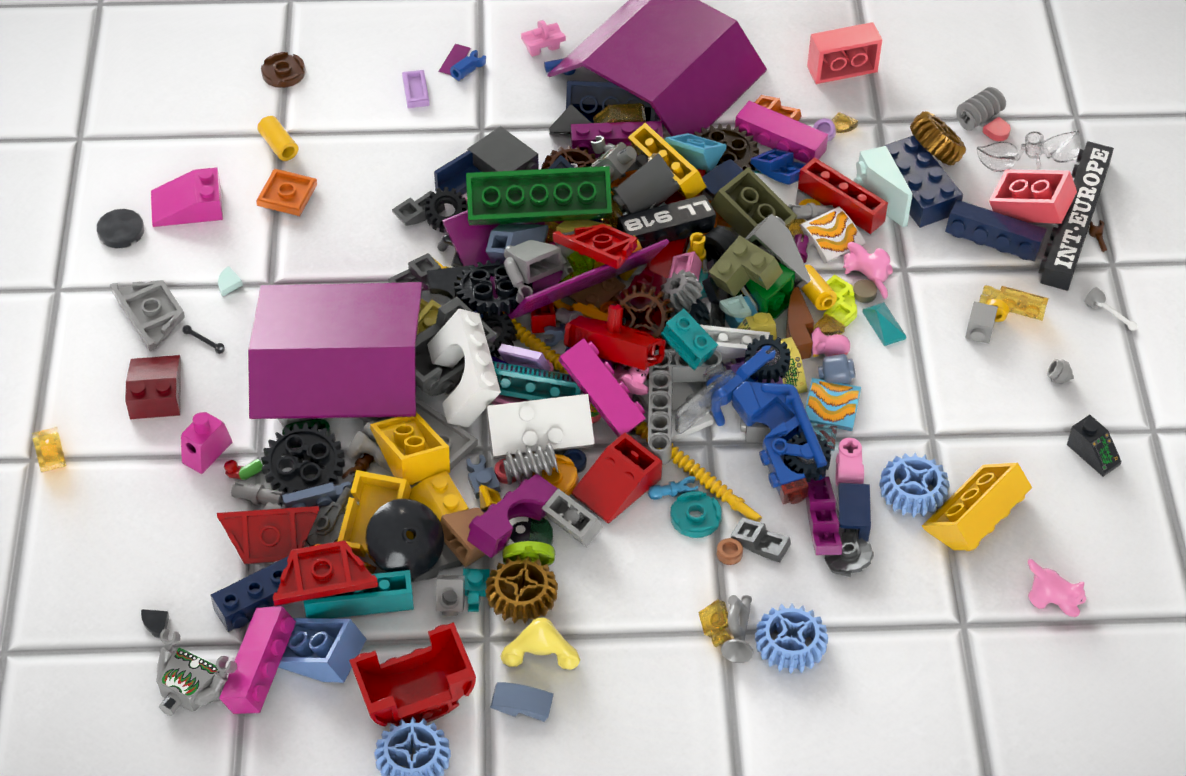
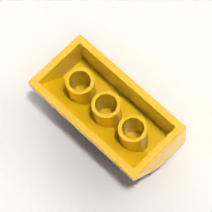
M1018 463L982 465L922 527L926 532L952 550H974L979 546V542L995 529V525L1001 519L1007 517L1010 514V510L1016 504L1025 499V495L1032 489V486Z

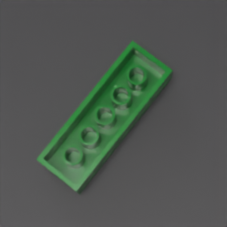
M610 166L466 173L469 226L612 219Z

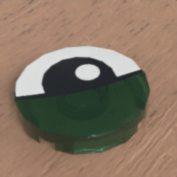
M516 517L509 520L513 530L508 545L524 541H537L552 546L553 528L544 517L540 521L529 517Z

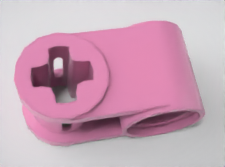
M845 438L839 444V453L836 457V486H839V483L863 484L864 465L862 464L861 443L855 438Z

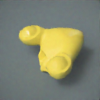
M546 618L534 619L515 640L504 647L500 655L503 664L509 667L519 666L523 662L525 652L544 656L554 653L557 656L558 665L563 669L572 670L580 662L577 650L562 637L553 623Z

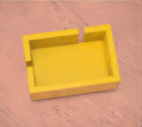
M356 470L351 488V494L354 498L349 497L338 541L345 540L352 548L354 555L365 557L367 553L371 559L365 538L368 522L376 510L384 504L397 499H409L411 487L407 479Z

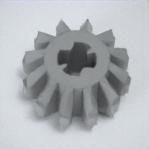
M681 270L678 274L673 273L672 277L666 278L667 282L661 285V289L665 293L662 300L670 298L671 302L666 306L674 308L678 312L684 308L689 310L692 304H697L696 299L702 297L701 291L703 287L698 278L690 271L685 272Z

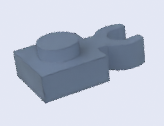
M482 454L479 455L480 463L476 465L471 463L470 458L466 459L467 470L470 472L468 473V480L476 499L479 498L480 485H485L501 492L493 467L486 468V459Z

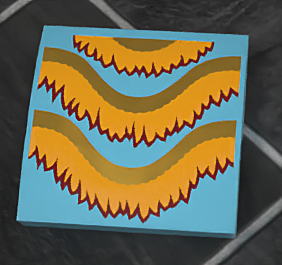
M812 378L805 409L811 424L853 431L861 387L843 383H830L825 380Z

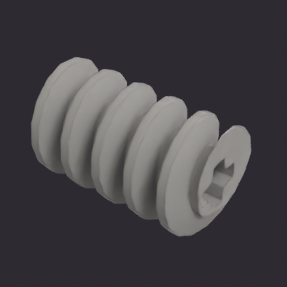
M987 87L977 95L958 105L956 111L957 119L964 129L973 130L981 125V123L987 121V119L1003 111L1006 107V99L998 89Z
M547 443L546 451H543L541 446L537 445L536 453H533L530 447H528L525 456H523L520 450H517L515 458L512 457L510 452H507L506 459L503 460L508 485L512 484V477H515L517 482L521 483L523 474L529 480L533 472L541 477L543 470L546 471L548 476L552 475L554 467L558 472L554 449L550 443Z

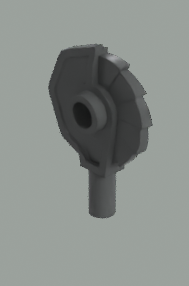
M345 487L336 502L332 501L329 506L319 508V513L306 541L309 546L338 541L346 511L345 506L348 503L349 497H352L350 488Z
M844 528L841 538L842 555H825V562L832 573L851 577V573L861 572L862 569L871 564L874 552L870 543L868 544L863 538L858 539L856 537L855 529Z

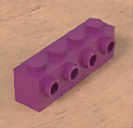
M662 121L571 124V148L576 149L579 145L581 151L588 149V154H594L591 141L597 142L596 136H603L606 145L613 144L616 146L623 142L626 146H632L628 137L644 123L663 138ZM595 153L596 159H598V157H599L601 154H603V153H600V154H596V153Z

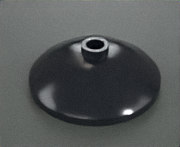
M397 499L384 504L372 515L366 529L365 538L368 553L373 562L385 573L410 570L411 578L420 576L437 563L443 551L444 533L439 519L429 507L415 500ZM407 531H411L413 533V539L407 538Z

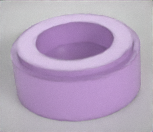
M820 119L813 126V128L828 134L827 142L831 141L836 135L835 124L830 119Z

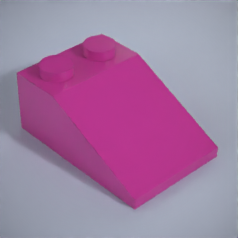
M218 168L195 169L151 190L152 226L158 227L223 220Z

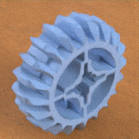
M916 452L912 457H909L906 453L902 456V459L896 456L893 462L888 461L886 468L881 473L879 483L881 497L885 498L886 505L893 504V511L901 509L903 515L909 512L914 518L917 513H920L923 517L927 514V511L934 514L936 508H941L948 497L950 484L947 472H943V465H936L935 459L927 460L926 454L922 458L917 457ZM898 478H900L901 484L897 485L895 482ZM929 485H932L934 488L931 492L928 490Z
M793 603L789 608H785L781 604L778 611L771 608L769 614H764L761 621L757 624V632L755 633L757 652H761L762 660L769 659L768 664L770 667L777 664L779 672L783 668H788L790 674L794 668H797L801 673L804 671L805 666L812 669L814 663H819L822 655L826 653V644H828L826 625L822 624L821 617H814L813 610L805 612L804 606L795 609ZM777 630V638L772 640L770 635ZM810 636L812 643L807 647L805 641Z
M413 717L410 723H405L401 718L400 726L397 727L391 723L389 727L390 732L383 731L381 734L382 739L377 740V749H375L374 755L377 760L376 768L380 771L381 776H443L444 769L449 767L448 759L451 757L449 740L445 738L442 729L437 730L434 722L427 726V721L424 718L420 723H416ZM414 748L415 754H413V761H411L410 754H412V749Z

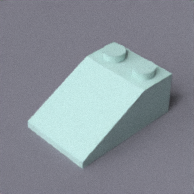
M883 146L860 151L859 162L856 163L857 176L854 178V182L888 202L886 216L902 227L907 226L913 194L887 147Z

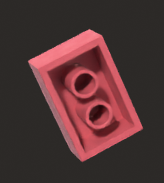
M873 22L811 34L807 68L815 84L878 72L882 38Z
M1005 170L989 202L994 212L1027 223L1061 224L1077 190L1070 171Z

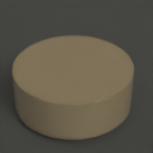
M859 280L853 286L854 298L857 301L869 303L876 298L877 287L874 282Z

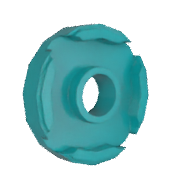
M689 491L677 497L670 511L671 523L674 528L682 535L691 538H702L715 532L721 523L722 511L720 504L713 496L712 498L706 496L707 493L701 491ZM692 511H699L703 515L700 517H693L689 513Z

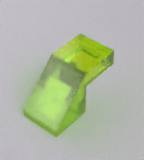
M574 251L566 257L574 272L568 274L558 283L593 270L595 259L580 255Z

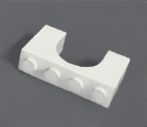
M458 309L427 345L432 364L453 368L465 356L462 379L456 389L442 404L448 424L469 427L501 391L480 314Z

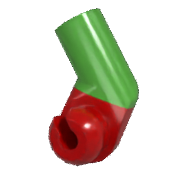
M256 459L246 466H238L236 461L229 460L224 464V469L226 470L225 474L229 478L247 480L262 471L263 464L259 459Z

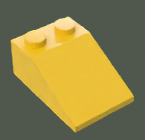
M417 412L416 417H395L370 424V429L395 477L407 479L409 485H414L446 470L450 473L449 446Z
M447 470L426 478L411 488L409 499L429 507L439 521L445 514L469 509ZM411 531L406 532L407 538L413 539V533Z

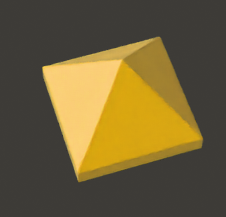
M485 485L479 486L481 510H487L493 503L497 504L502 500L498 491Z

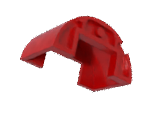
M454 622L448 625H439L434 630L428 631L431 646L415 649L410 654L398 658H390L382 664H379L376 651L361 653L349 660L369 715L375 723L384 727L388 725L387 723H392L398 727L400 726L401 718L405 723H410L412 717L416 720V723H420L423 718L428 723L458 707V700L463 695H470L476 683V675Z

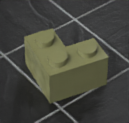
M740 235L708 271L715 284L733 297L738 294L750 279L768 290L783 273L774 256Z

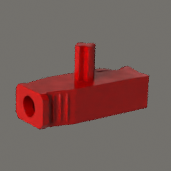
M621 305L608 306L607 321L586 318L580 315L566 324L564 333L565 347H573L584 338L587 343L591 341L599 351L597 355L599 358L641 370H646L648 367L663 361L666 341L661 338L655 339L647 332L623 326V308H621ZM656 345L659 346L658 355H655Z

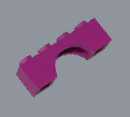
M537 473L529 480L524 479L517 489L513 492H507L497 504L493 503L483 515L476 516L471 521L467 541L490 558H493L504 547L508 546L513 530L509 520L516 517H529L540 521L546 516L542 507L558 488Z

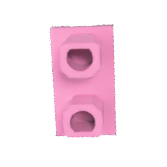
M544 20L538 21V28L521 33V39L532 57L540 55L541 48L548 47L549 50L553 51L560 48V42L566 41V36L561 32L557 23L546 25Z

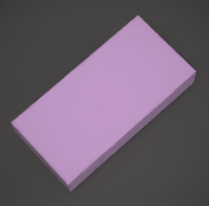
M424 70L402 72L407 108L430 106Z
M501 344L498 349L502 359L509 364L547 371L551 368L542 352Z

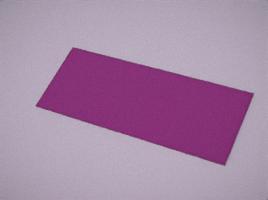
M455 44L438 72L451 75L450 68L464 59L471 48Z

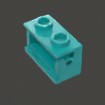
M682 309L666 322V326L660 334L694 371L713 355L718 346L713 338L685 309Z

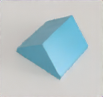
M689 133L665 138V141L696 169L706 170V173L715 168L727 147L726 144Z

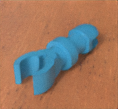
M689 476L678 483L671 481L668 485L664 486L654 485L649 488L648 496L653 500L661 499L662 496L667 495L675 497L678 493L698 491L699 487H688L687 484L694 483L696 479L694 476Z

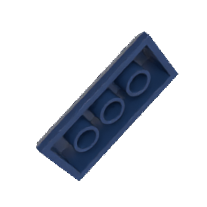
M567 80L566 109L573 105L591 123L655 121L656 112L651 104L614 83Z

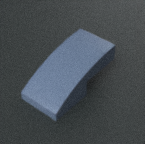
M497 682L490 708L514 717L518 713H522L545 722L549 717L554 694L530 686Z

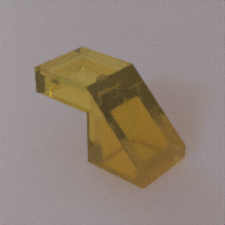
M641 103L608 105L593 117L594 123L646 121L644 105Z
M57 427L32 433L41 473L67 466Z

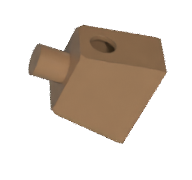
M477 507L445 514L440 520L445 544L465 567L486 555L467 541L470 532L469 524L476 516L484 514Z

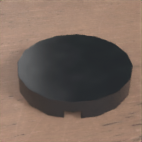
M115 209L107 212L97 223L98 238L106 246L112 248L131 246L132 242L135 240L138 242L144 234L143 219L138 213L129 209Z

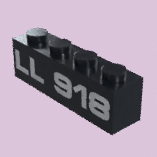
M701 195L618 217L617 229L637 237L643 249L665 239L672 242L686 239L695 232L708 233L715 226L716 213L707 197Z

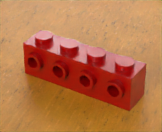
M815 157L800 169L799 190L823 205H833L834 209L840 207L853 223L864 231L872 234L885 222L888 202Z

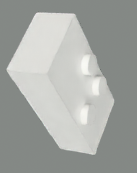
M588 394L489 405L486 408L492 459L506 458L507 452H510L512 457H516L517 450H520L523 456H525L528 447H530L533 453H536L537 445H540L543 451H546L547 443L551 444L554 452L591 448L595 444Z

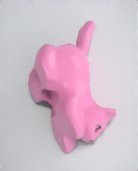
M849 242L847 246L851 252L844 255L843 268H846L845 274L855 270L860 271L870 281L874 282L882 297L886 299L888 292L883 282L893 273L892 266L890 265V256L883 249H876L873 254H869L861 245Z
M617 364L613 376L618 383L622 381L630 391L628 396L631 400H633V394L646 395L649 392V388L643 384L647 379L649 367L646 370L634 367L625 370L621 364Z
M1029 559V568L1035 574L1032 590L1028 594L1031 603L1038 609H1044L1047 604L1054 603L1068 616H1079L1080 610L1077 605L1083 604L1086 601L1085 583H1069L1060 577L1056 571L1042 568L1035 561Z

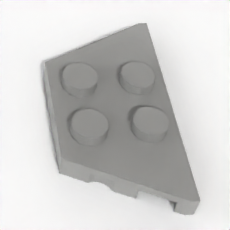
M163 280L147 283L142 281L132 282V286L118 287V283L110 284L112 293L149 351L154 350L185 318L183 309Z

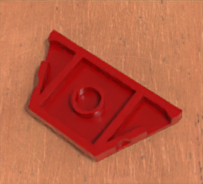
M606 224L574 228V234L564 235L560 231L553 232V242L615 269L620 268L638 247L637 237Z
M319 506L217 513V518L244 564L271 563L289 556L291 550L304 548L319 513Z
M343 540L291 550L287 559L288 565L282 572L280 577L281 583L277 593L273 595L274 606L374 588L378 587L376 576L366 569L364 562L354 555L352 548Z

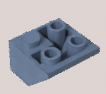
M524 223L500 224L491 230L486 253L492 264L497 260H500V264H504L506 259L504 257V250L507 246H516L528 240L545 243L549 227L548 225Z

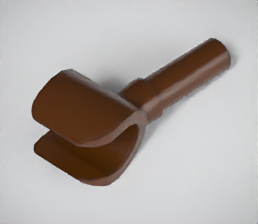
M1099 220L1098 226H1095L1091 221L1089 235L1097 239L1101 251L1105 252L1107 247L1103 239L1104 222Z

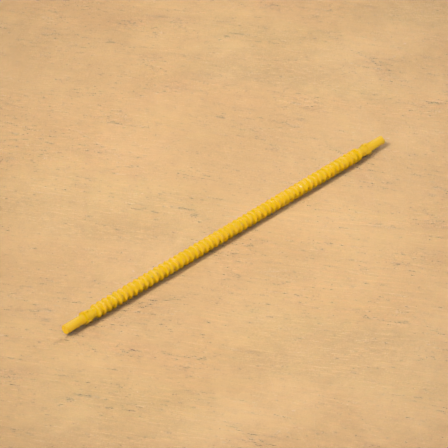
M436 261L440 265L441 269L449 268L447 266L441 265L438 261ZM511 319L517 330L515 335L517 339H520L521 343H525V346L529 347L530 350L542 352L544 357L553 364L554 369L559 370V373L568 374L558 361L561 356L560 354H556L555 350H551V347L546 346L545 342H541L540 338H536L535 334H531V331L527 330L526 327H522L521 323H517L516 319ZM643 422L632 431L636 430V434L641 435V438L646 439L648 443L647 422ZM672 443L671 460L673 459L674 464L678 463V467L683 468L684 472H689V476L696 477L695 481H699L700 485L705 484V489H710L712 494L716 493V497H721V501L727 502L734 511H739L750 520L761 521L762 516L745 504L743 498L734 495L732 489L727 490V485H722L720 480L716 481V476L711 477L710 472H706L704 467L700 468L699 463L695 464L694 459H690L689 455H684V451H679V447H674Z

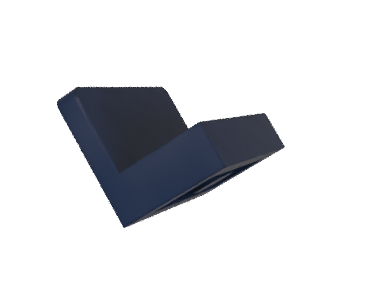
M470 150L434 171L435 191L440 188L442 192L444 187H448L450 192L452 188L456 189V194L459 191L462 195L467 193L466 173L481 172L473 165V153Z
M839 483V527L858 529V539L863 538L868 542L871 530L870 484Z

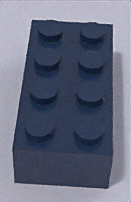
M914 135L884 145L890 152L913 194L909 215L919 228L949 218L956 201H962L963 193L931 153L915 139Z

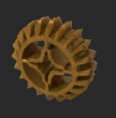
M926 111L922 112L911 123L910 129L915 139L942 163L950 166L954 165L966 153V147L961 138L934 114Z
M517 556L516 561H511L507 557L506 565L498 562L497 570L491 569L490 577L486 581L487 589L485 590L490 608H494L495 614H502L504 621L511 617L514 624L518 619H522L525 625L529 618L534 620L538 618V615L545 617L547 610H552L558 590V583L555 580L554 572L549 571L548 564L541 566L539 559L531 562L529 556L526 560H521Z

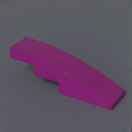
M827 476L822 480L815 481L813 477L811 482H806L805 478L806 506L815 555H842L839 521L836 514V500L830 478Z

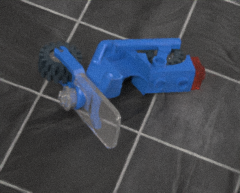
M761 335L759 341L757 338H754L752 344H748L745 352V363L739 367L736 375L731 369L727 370L725 366L713 364L706 368L703 378L707 382V387L677 411L675 415V431L678 434L684 433L710 411H712L716 424L723 426L725 418L721 406L727 405L732 401L734 409L747 426H752L759 422L771 430L765 436L762 451L759 452L763 466H768L770 471L768 474L769 482L772 488L777 489L783 505L787 503L797 504L807 497L809 489L807 482H811V478L814 477L815 481L825 478L826 470L830 466L831 448L830 446L827 447L828 442L826 439L821 441V435L817 434L816 436L796 387L791 384L776 383L779 381V377L783 379L789 370L791 356L790 349H787V344L785 341L781 344V338L779 337L773 340V335H769L768 339Z

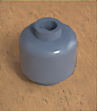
M845 354L826 356L823 359L822 366H818L819 378L830 383L850 385L852 378H855L853 359H848Z

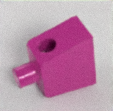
M207 412L195 414L192 419L193 422L181 435L182 463L200 474H203L233 443L224 422Z

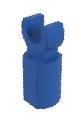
M472 51L469 57H465L450 68L452 77L460 81L473 72L476 67L484 66L486 64V56L483 55L478 58V51Z

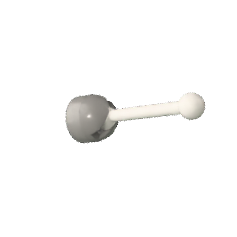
M1095 287L1089 292L1084 300L1086 304L1093 308L1104 307L1124 322L1129 330L1134 331L1137 329L1136 322L1129 321L1105 303V294L1099 288Z

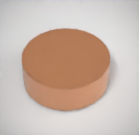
M733 538L721 540L717 545V558L726 565L737 564L743 556L742 544Z

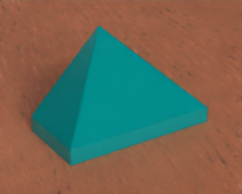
M884 302L863 309L864 316L884 346L906 339L905 333Z

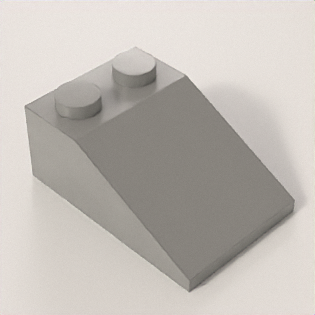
M773 214L769 215L756 225L745 238L774 256L777 262L795 272L794 288L799 287L800 289L811 280L792 234L781 218Z

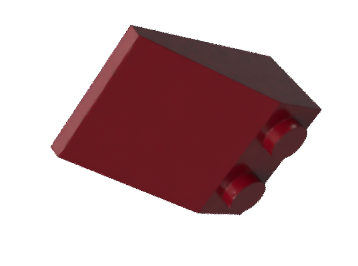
M180 355L131 359L126 378L125 402L129 418L143 419L180 416Z

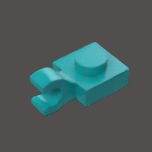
M463 568L465 596H468L469 603L468 612H479L480 597H486V581L490 577V569Z

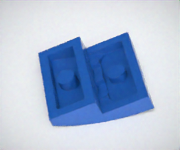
M775 148L751 158V164L760 172L788 185L799 181L800 169L806 165L794 162L793 152Z

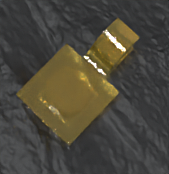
M717 599L698 612L704 635L712 637L714 647H718L725 641L732 639L725 629L728 627V612L725 602Z

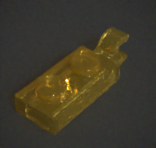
M985 285L979 303L986 304L990 299H1000L1009 306V312L1043 321L1049 298L1001 286V289L998 290Z

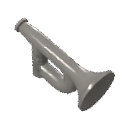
M731 595L728 598V603L730 604L728 627L734 638L722 644L721 653L727 660L735 663L747 662L753 656V648L749 643L745 642L750 603L752 602V598L749 595L742 596L741 600L736 595Z

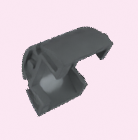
M654 153L649 158L645 154H639L636 157V161L626 172L637 171L618 187L614 186L611 189L614 193L611 196V202L613 203L614 200L617 203L615 205L616 208L619 209L618 211L622 214L621 216L659 207L676 193L680 187L678 182L673 179V172L659 153ZM626 174L621 175L619 179L626 177Z
M458 297L439 307L436 323L419 333L416 338V385L429 396L448 395L460 383L464 373L465 356L453 368L432 364L427 345L458 309L473 312ZM482 321L491 353L495 348L493 343L497 334Z

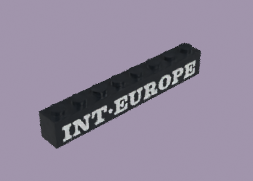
M1087 141L1085 149L1079 150L1076 162L1080 164H1075L1072 171V178H1074L1073 181L1077 193L1062 223L1056 224L1058 228L1053 227L1050 240L1053 243L1047 244L1044 257L1048 258L1047 260L1042 259L1038 272L1042 274L1041 284L1066 291L1069 290L1114 148Z

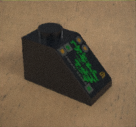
M1089 414L1072 426L1067 446L1102 477L1121 465L1122 461L1109 431Z

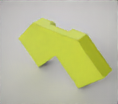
M834 274L826 282L836 293L837 299L835 304L824 312L823 319L842 331L857 317V306L855 304L853 286Z

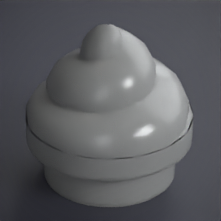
M1055 359L1049 366L1047 376L1051 378L1052 382L1061 384L1074 379L1069 362L1063 359Z

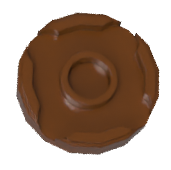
M288 52L275 53L264 60V64L261 65V74L263 80L268 85L286 88L294 86L304 78L305 65L303 59L296 54L292 56L288 55Z

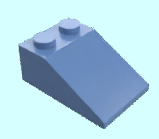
M293 618L296 624L278 668L321 682L344 683L352 668L349 660L360 654L367 640L351 619Z

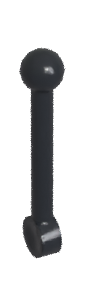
M183 326L182 331L184 334H191L215 348V352L218 354L225 351L222 343L216 344L193 331L191 326Z

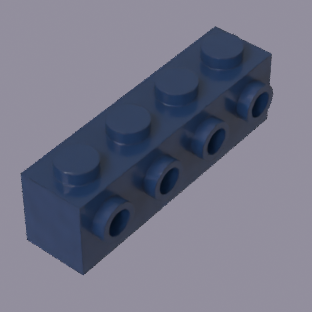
M957 200L952 208L945 230L946 233L952 234L954 237L965 238L974 241L978 245H986L995 248L999 252L1010 253L1019 256L1023 260L1034 262L1040 252L1047 231L1046 228Z
M289 556L210 595L213 609L228 632L241 628L250 622L256 608L277 607L274 606L273 595L277 593L281 583L280 577L288 565L287 559Z

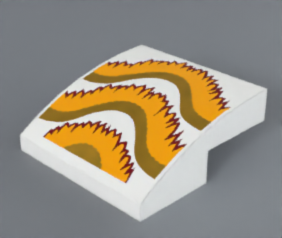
M840 207L799 225L804 235L808 236L809 245H815L824 264L851 252L847 246L849 242H854L861 246L866 244L853 221Z

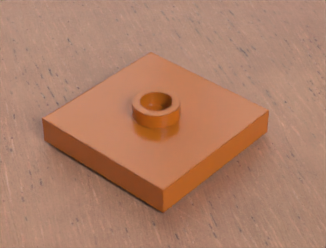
M274 169L256 200L257 206L300 216L317 186V179Z

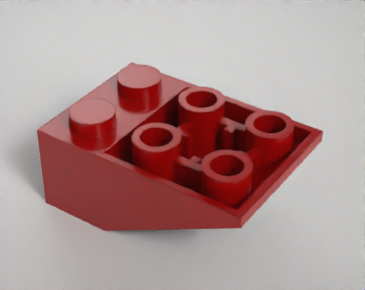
M625 432L607 446L573 489L571 495L609 524L646 493L650 487L661 480L662 460Z

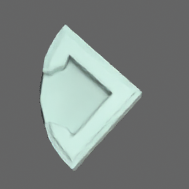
M229 266L220 273L218 278L219 291L222 296L243 286L241 278Z
M742 295L719 301L720 309L729 316L735 318L751 316V310Z

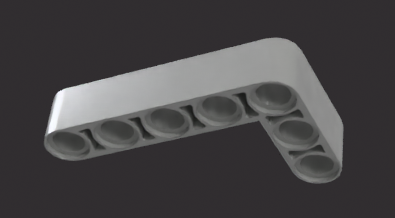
M665 349L663 361L649 367L648 450L662 460V465L667 464L672 457L673 382H707L711 375L722 372V355L717 350L695 371L674 349ZM655 350V355H658L659 350Z

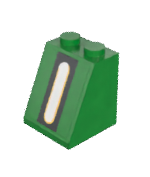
M781 263L779 265L783 273L768 290L750 279L738 292V295L749 297L758 313H770L774 321L788 308L795 280V272Z

